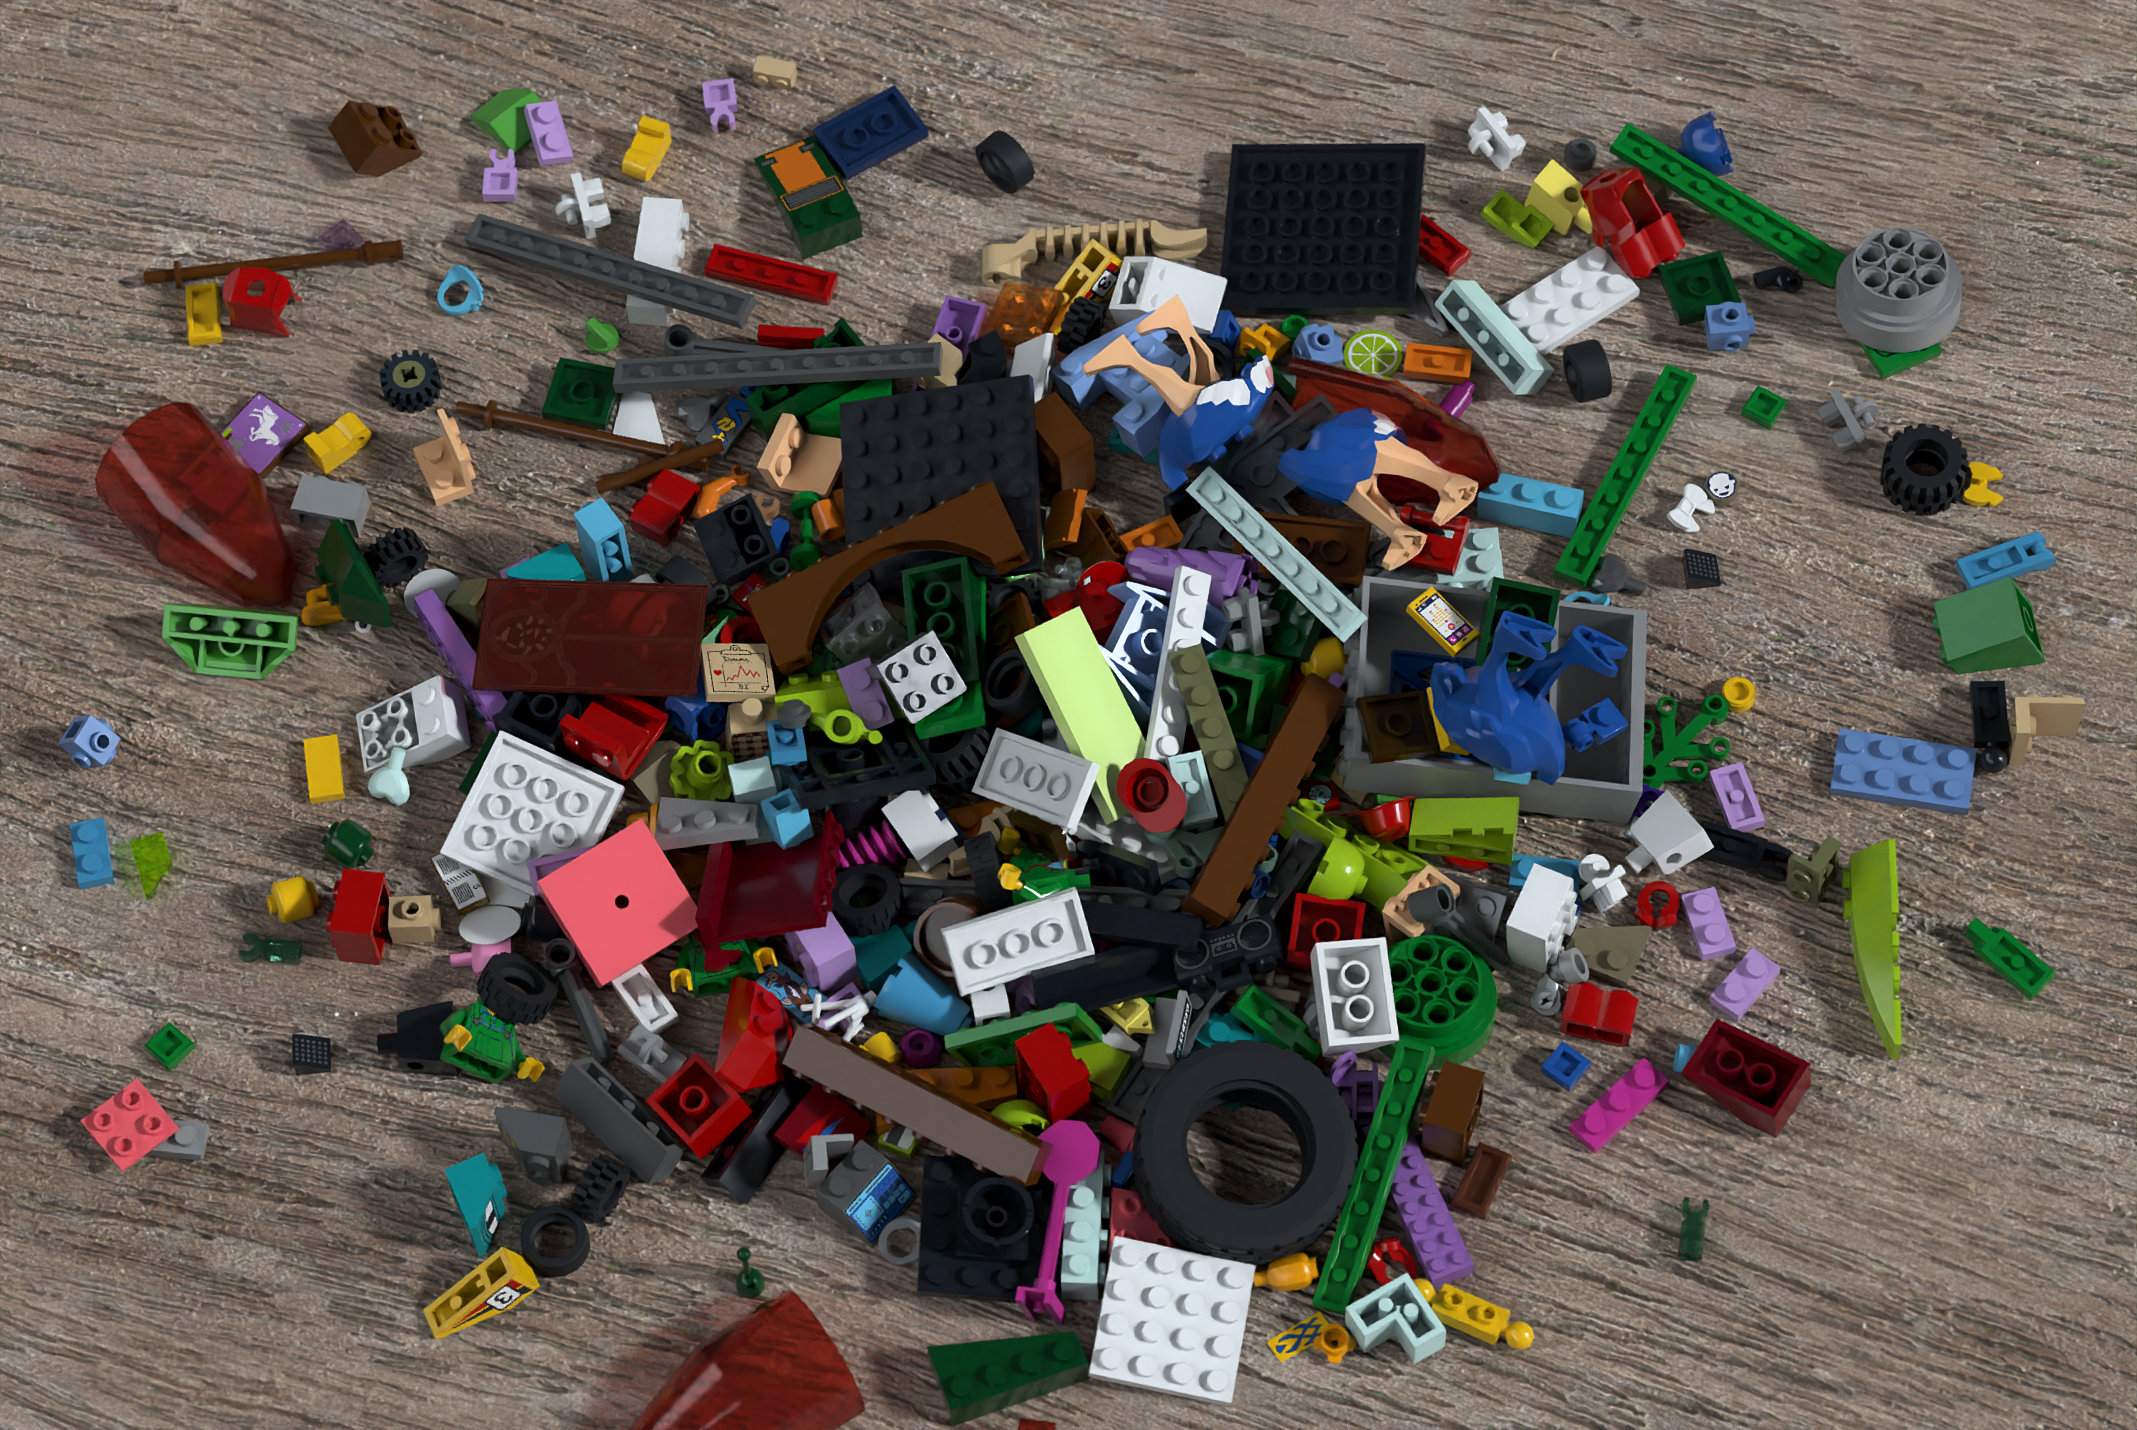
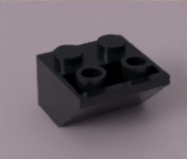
M749 493L692 522L718 583L733 586L751 577L754 573L761 572L779 555L753 493Z

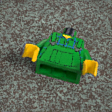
M691 932L688 935L689 944L681 949L674 970L670 973L672 992H676L678 987L686 986L688 991H694L695 999L729 991L732 979L736 976L756 982L759 979L758 972L763 973L764 966L772 964L777 967L778 963L772 948L765 947L756 938L720 943L722 950H741L742 956L736 965L730 963L729 967L722 972H705L704 962L706 956L702 945L694 940L695 932Z
M480 995L477 997V1003H471L462 1010H455L440 1024V1032L444 1036L443 1041L445 1042L440 1060L497 1084L514 1071L517 1072V1077L525 1079L528 1076L533 1082H537L545 1069L539 1060L526 1057L522 1053L515 1035V1023L510 1022L508 1019H503L497 1013L492 1012L481 1001Z

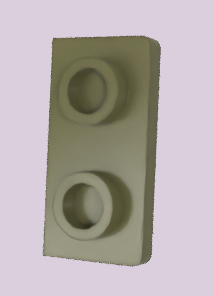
M1828 835L1821 846L1818 844L1814 846L1808 860L1795 853L1791 854L1788 860L1786 889L1795 899L1801 902H1809L1815 906L1819 904L1838 875L1840 841Z

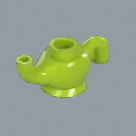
M838 709L823 714L811 712V716L808 718V721L819 726L830 740L839 744L851 745L860 740L879 744L883 740V736L879 731L866 729L861 718L846 709Z

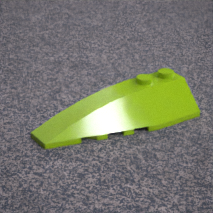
M1297 799L1291 808L1286 807L1282 814L1286 821L1279 833L1287 841L1290 840L1297 830L1324 843L1327 849L1334 835L1348 840L1359 849L1365 862L1362 875L1368 877L1360 896L1352 894V896L1366 900L1373 905V909L1379 914H1382L1386 902L1392 896H1397L1406 887L1409 879L1415 873H1420L1429 864L1394 841L1384 843L1378 841L1370 834L1368 835L1354 828L1355 820L1347 816L1339 818L1324 813L1325 805L1315 800Z
M1886 839L1850 854L1848 867H1842L1841 884L1842 888H1848V899H1843V919H1849L1854 961L1863 996L1890 1058L1898 1060L1902 1045L1901 999L1896 998L1900 991V966L1894 965V963L1898 962V947L1900 946L1899 932H1893L1896 931L1897 914H1899L1896 840Z

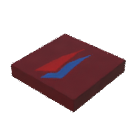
M816 1082L777 1130L773 1138L804 1162L803 1154L811 1136L854 1134L852 1150L865 1137L873 1125L838 1097L824 1091L822 1085ZM842 1160L828 1161V1172L825 1179Z

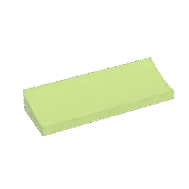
M1080 606L1014 638L1070 753L1101 765L1090 793L1107 825L1130 813L1118 796L1116 784L1119 773L1126 764L1134 759L1144 757L1146 741Z

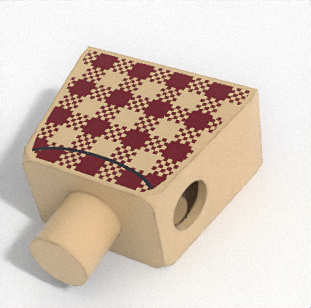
M748 698L743 703H732L728 706L725 724L726 751L733 755L734 760L764 757L768 750L766 721L778 720L775 701L761 702L757 698Z

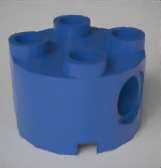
M700 661L696 698L666 697L664 712L668 714V720L694 742L697 740L708 742L716 739L725 731L728 706L732 703L741 702H706ZM692 667L678 681H671L665 690H689Z

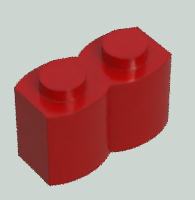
M1661 210L1663 216L1660 219L1638 221L1634 224L1636 235L1620 246H1612L1611 239L1607 242L1617 264L1629 277L1639 280L1649 276L1654 271L1653 267L1660 261L1667 263L1679 256L1678 251L1686 245L1670 211Z
M665 468L659 475H654L647 486L648 494L641 501L637 500L634 502L629 511L632 531L667 547L678 534L683 522L692 514L700 494V487Z
M1590 982L1570 983L1559 1031L1577 1038L1595 1039L1613 1046L1628 1047L1638 998L1622 989L1603 991Z

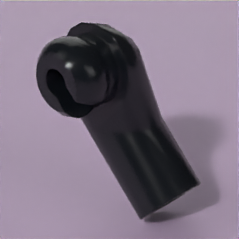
M1785 266L1753 274L1757 289L1774 285L1785 292L1795 293L1801 289L1803 284L1801 276Z

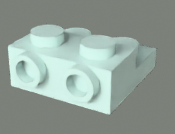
M1498 528L1469 529L1454 576L1437 573L1438 581L1434 584L1486 591L1487 583L1493 577L1504 579ZM1444 531L1445 537L1453 538L1454 531Z

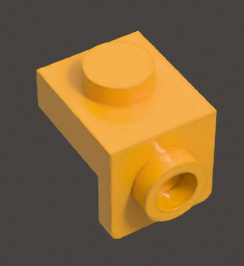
M1266 323L1255 332L1246 327L1241 331L1239 353L1245 357L1247 351L1257 347L1272 363L1290 348V338Z

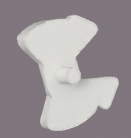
M1687 484L1683 487V498L1679 502L1677 509L1670 511L1667 514V518L1672 524L1683 529L1686 533H1696L1700 528L1693 519L1692 513L1697 509L1712 515L1715 513L1714 504L1711 499L1707 500V494L1702 488L1694 484Z

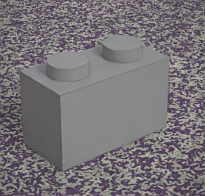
M302 475L290 509L296 526L327 531L333 520L344 519L352 536L359 537L370 501L366 487L356 482L347 481L343 483L329 480L320 475L314 477Z

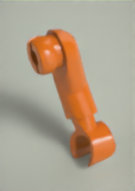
M733 465L730 476H722L704 485L693 508L694 521L714 512L720 496L731 491L732 487L748 485L751 473L747 472L745 475L740 476L741 466Z

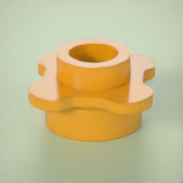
M1334 1322L1330 1323L1322 1331L1321 1336L1314 1338L1313 1347L1318 1351H1322L1327 1356L1329 1363L1339 1364L1345 1353L1356 1348V1339L1353 1336H1349L1341 1324ZM1332 1341H1337V1342H1338V1345H1337V1346H1333V1345L1331 1344V1342H1332Z

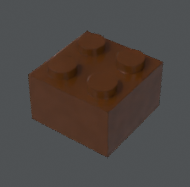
M1445 1060L1441 1071H1434L1429 1085V1092H1431L1428 1103L1423 1102L1418 1118L1420 1126L1417 1137L1422 1138V1152L1463 1163L1483 1104L1485 1072Z

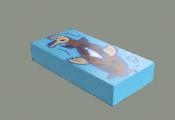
M777 959L778 966L771 965L756 982L767 991H771L782 1001L786 1013L792 1018L797 1019L801 1025L811 1023L813 1011H801L800 1006L814 1003V996L817 993L821 994V1003L828 1000V998L817 989L811 988L808 982Z

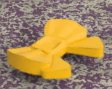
M1971 462L1968 466L1972 476L1970 487L1964 492L1963 500L1972 506H1986L1989 503L1991 507H1994L2001 503L2003 496L1987 489V483L1989 481L2001 480L2003 474L1994 466L1991 467L1980 462Z

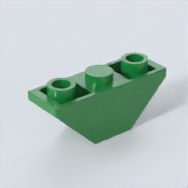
M894 378L871 379L854 390L844 393L841 397L823 407L815 409L812 413L805 416L809 434L841 439L839 403L897 395Z

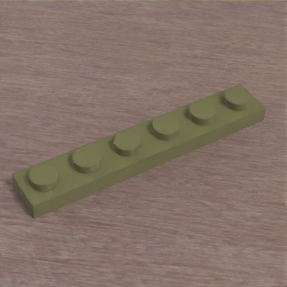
M1200 643L1169 653L1168 658L1226 823L1249 779L1202 644Z

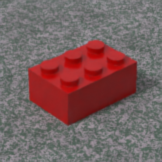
M1050 1022L1016 1040L1014 1044L1019 1087L1027 1100L1043 1108L1052 1125L1060 1119L1081 1121L1086 1124L1091 1122L1090 1108L1093 1107V1103L1089 1093L1092 1092V1089L1088 1082V1078L1091 1075L1085 1062L1081 1058L1076 1060L1070 1050L1073 1047L1066 1033L1063 1030L1058 1032L1053 1023Z

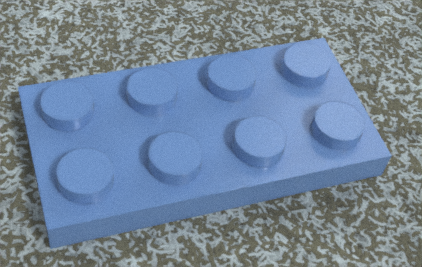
M1839 728L1830 795L1968 815L1977 749Z

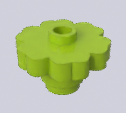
M697 740L692 748L682 746L672 758L670 768L673 773L668 782L677 798L726 802L733 793L728 765L736 763L730 752H720L719 745L716 742Z

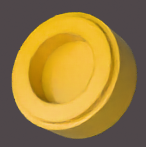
M1733 677L1723 684L1721 696L1727 700L1730 711L1745 712L1754 704L1756 690L1753 683L1748 679Z

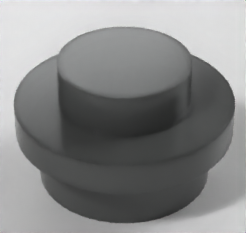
M788 700L776 710L777 718L785 728H801L808 724L811 708L801 700Z

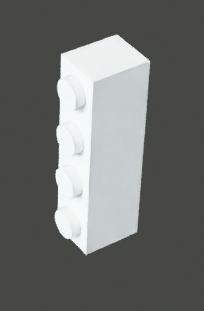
M643 197L634 260L681 273V269L677 265L678 259H683L685 254V240L682 239V233L688 232L689 213L684 212L682 199ZM627 295L626 310L629 324L668 326L669 315L675 314L676 309Z

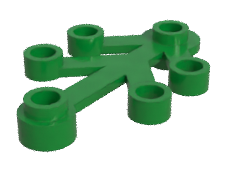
M1717 694L1707 696L1702 701L1701 712L1677 736L1674 720L1677 713V702L1667 696L1658 700L1656 714L1661 721L1663 750L1655 758L1653 757L1651 740L1654 738L1655 725L1652 721L1644 719V728L1649 729L1650 732L1644 734L1643 772L1650 771L1654 775L1651 777L1643 775V784L1649 785L1650 788L1659 789L1664 782L1668 781L1701 783L1707 777L1708 767L1704 761L1698 759L1712 758L1722 761L1728 757L1730 743L1723 737L1712 739L1710 744L1689 745L1709 724L1719 725L1727 719L1729 705L1724 697ZM1717 704L1721 706V708L1712 709L1709 705ZM1668 705L1672 710L1668 712L1663 711L1661 707ZM1722 746L1725 748V751L1717 752L1714 750V747ZM1696 759L1689 762L1687 767H1667L1673 760ZM1699 768L1703 773L1696 775L1691 770Z

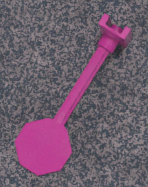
M1060 1119L1038 1136V1138L1053 1145L1043 1168V1173L1051 1183H1054L1038 1278L1034 1280L1033 1288L1018 1286L1015 1301L1029 1322H1036L1038 1313H1050L1057 1325H1064L1066 1310L1054 1293L1056 1283L1053 1280L1069 1189L1071 1185L1078 1184L1098 1169L1102 1144L1085 1122Z

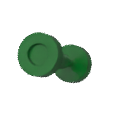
M813 491L798 492L790 500L792 515L801 520V544L796 545L790 551V566L794 570H805L823 557V551L818 546L812 544V520H814L811 508L815 503L823 500L818 493Z

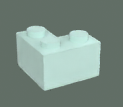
M768 756L728 765L735 803L758 805L761 813L759 835L757 838L745 839L746 845L774 841L768 834L760 801L783 791L778 767L771 769Z
M1408 1273L1345 1308V1325L1364 1353L1393 1336H1396L1414 1364L1445 1347L1446 1329Z

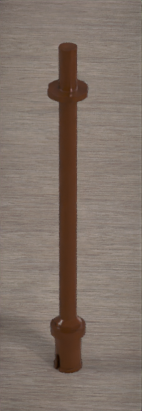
M401 239L373 243L372 240H366L365 244H362L360 248L182 267L178 260L174 261L173 269L143 272L145 285L175 281L177 289L183 288L184 280L228 276L232 271L241 267H264L273 271L362 261L367 263L368 266H375V262L404 260Z
M493 399L489 400L487 407L458 401L456 405V414L484 419L483 424L487 429H491L494 422L662 458L694 448L685 446L682 441H675V443L670 445H664L497 409V402ZM705 457L683 466L708 471L711 459Z

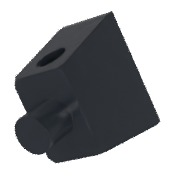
M453 1001L433 1004L397 1014V1032L377 1034L379 1055L397 1053L401 1070L406 1073L458 1076V1067L440 1060L445 1044L443 1041L444 1036L440 1032V1024L455 1011Z

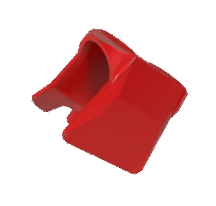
M1637 167L1605 170L1580 189L1582 200L1587 207L1591 219L1593 241L1600 248L1604 247L1605 237L1608 235L1614 247L1620 246L1636 235L1633 221L1655 220L1663 216Z
M241 267L232 271L226 278L222 290L223 300L230 310V326L289 338L290 333L279 316L283 312L289 298L302 302V299L292 291V286L288 279L264 267ZM247 290L264 291V293L254 297L250 296Z

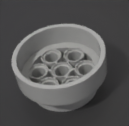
M1907 227L1882 229L1863 239L1840 265L1835 289L1836 314L1843 328L1853 338L1866 346L1886 352L1921 350L1941 341L1955 327L1961 311L1962 276L1956 263L1947 254L1941 243L1931 235Z

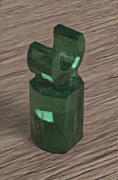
M253 933L243 934L244 944L254 945V948L249 951H239L242 961L251 963L262 958L265 962L300 964L303 952L301 940L266 937L263 940Z
M1685 1197L1682 1202L1681 1213L1685 1220L1681 1222L1677 1254L1678 1258L1682 1261L1699 1262L1702 1259L1706 1228L1703 1221L1708 1216V1200H1703L1700 1211H1692L1689 1208V1197Z

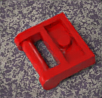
M1404 504L1400 513V520L1404 524L1411 527L1412 523L1454 531L1453 538L1424 533L1428 536L1420 553L1402 565L1454 576L1469 532L1470 518L1458 516V518H1452L1444 525L1439 526L1432 521L1434 513L1415 510V506Z

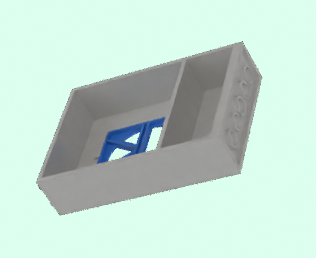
M1363 575L1360 587L1353 589L1351 602L1367 619L1344 643V654L1349 655L1348 664H1345L1343 669L1342 684L1347 685V694L1341 705L1345 707L1342 715L1346 716L1345 725H1341L1339 734V745H1344L1343 755L1339 756L1337 775L1343 776L1342 789L1404 797L1415 796V798L1519 797V811L1628 824L1643 793L1647 611L1559 600L1554 626L1557 634L1551 642L1549 653L1562 648L1577 625H1584L1624 644L1628 649L1622 659H1612L1618 666V671L1613 678L1602 675L1586 666L1573 664L1565 669L1555 680L1545 699L1554 710L1561 729L1572 719L1579 718L1583 711L1606 698L1611 700L1629 724L1625 731L1601 745L1594 741L1591 746L1580 753L1576 749H1571L1565 742V770L1553 785H1549L1536 778L1537 770L1531 771L1529 784L1524 785L1494 780V767L1477 757L1463 758L1460 757V754L1446 752V755L1376 764L1370 763L1355 705L1357 697L1399 693L1405 685H1409L1415 690H1424L1428 698L1426 689L1431 684L1418 677V673L1433 668L1435 663H1458L1463 669L1474 667L1478 639L1453 658L1406 612L1407 606L1432 586L1479 632L1486 591ZM1431 716L1434 729L1436 730L1433 716Z

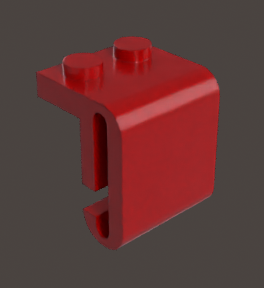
M608 683V684H606L603 688H618V687H616V686H614V685ZM604 695L606 697L599 705L592 701L580 719L567 713L559 723L566 750L624 781L630 778L661 736L668 723L667 713L633 695Z

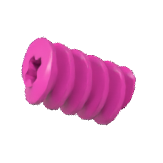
M884 820L882 821L883 832L881 833L871 826L870 838L868 839L861 832L857 833V844H854L848 837L845 838V849L841 850L839 847L840 866H836L835 874L837 875L848 867L858 866L862 863H878L880 866H886L885 857L890 863L895 864L898 862V852L904 858H907L906 851L896 830Z

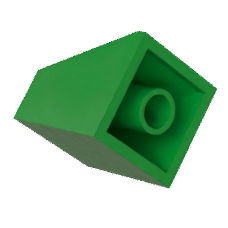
M2011 576L1934 602L1936 615L1932 616V621L1937 634L1941 635L1943 645L1939 646V652L1944 664H1950L1957 674L2029 666L2045 662L2032 603Z
M1226 646L1206 655L1233 736L1242 740L1252 741L1272 715L1274 704H1280L1287 695L1293 661L1266 653L1254 656L1249 651L1233 652ZM1188 718V724H1187V725H1191V726H1192V724H1191V722H1190V719Z

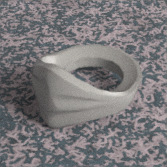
M901 1216L893 1219L885 1226L879 1235L878 1247L884 1259L893 1265L899 1266L918 1260L920 1220L911 1216ZM910 1227L918 1238L914 1250L905 1257L893 1256L886 1247L888 1235L898 1228L906 1229Z

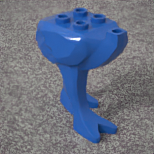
M1504 610L1495 631L1491 652L1483 666L1463 669L1458 663L1450 664L1445 662L1433 665L1430 681L1434 714L1449 739L1478 759L1510 775L1537 770L1536 778L1538 780L1553 785L1565 770V742L1560 722L1554 710L1545 699L1547 692L1564 670L1573 664L1586 666L1611 678L1615 677L1618 666L1612 659H1622L1628 649L1624 644L1584 625H1577L1562 648L1547 654L1545 647L1540 642H1551L1557 634L1555 628L1547 623ZM1509 652H1515L1535 659L1529 668L1514 672L1506 669Z

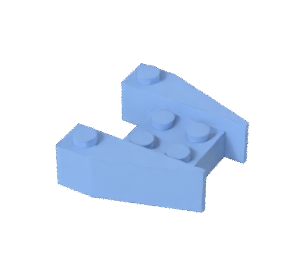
M1155 310L1075 349L1051 370L1061 395L1080 410H1084L1106 390L1126 404L1123 409L1112 417V420L1123 443L1143 458L1159 445L1162 424L1171 412L1170 407L1149 382L1130 368H1114L1087 377L1081 367L1119 336L1125 334L1142 358L1152 364L1173 368L1185 382H1188L1190 375L1189 353L1187 352L1181 357L1163 344L1162 341L1168 337L1165 330L1140 337L1134 328Z
M1127 581L1110 586L1107 589V592L1124 602L1125 606L1105 647L1103 648L1100 645L1099 647L1139 728L1145 731L1149 728L1171 593ZM1208 602L1200 642L1204 653L1221 649L1226 639L1227 631H1230L1234 621L1229 622L1225 619L1224 613Z

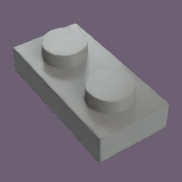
M173 1120L179 1127V1130L146 1154L203 1161L210 1131L209 1125L202 1122Z

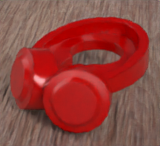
M1654 881L1647 884L1639 893L1637 908L1632 913L1634 918L1642 925L1654 926L1655 929L1660 930L1675 926L1678 923L1677 914L1680 903L1677 890L1674 886L1664 881ZM1661 891L1668 895L1669 903L1662 907L1660 917L1655 918L1652 916L1653 905H1651L1649 897L1652 893Z
M1385 1237L1376 1241L1375 1246H1371L1364 1268L1371 1271L1374 1279L1380 1286H1384L1392 1281L1386 1275L1387 1265L1381 1259L1382 1253H1387L1392 1261L1400 1262L1405 1268V1273H1408L1412 1281L1416 1279L1417 1268L1411 1254L1400 1245V1239Z

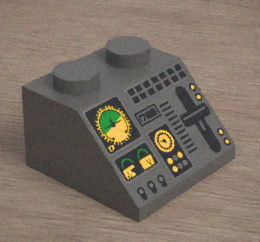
M496 1106L494 1114L502 1141L527 1178L542 1186H551L553 1183L563 1185L573 1148L565 1117Z

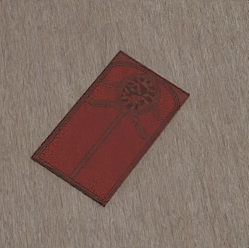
M487 578L472 681L473 690L696 698L706 605L709 594L708 585Z

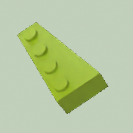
M836 670L823 672L820 677L809 678L806 673L790 675L788 680L783 682L774 697L776 710L785 701L797 699L809 705L811 712L823 714L838 709H846L853 712ZM878 679L893 718L905 717L883 679ZM809 721L805 726L809 732L822 730L819 726L811 724Z

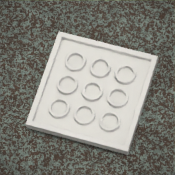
M500 730L440 854L531 897H535L527 861L598 845L625 791V787Z
M1115 1236L1111 1248L1088 1377L1229 1407L1232 1403L1255 1265Z

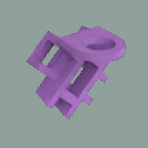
M1348 1051L1334 1063L1328 1077L1338 1088L1340 1097H1344L1351 1112L1350 1116L1354 1120V1125L1368 1126L1372 1123L1384 1084H1378V1063H1372V1070H1357L1356 1054L1353 1051ZM1357 1084H1372V1087H1357Z

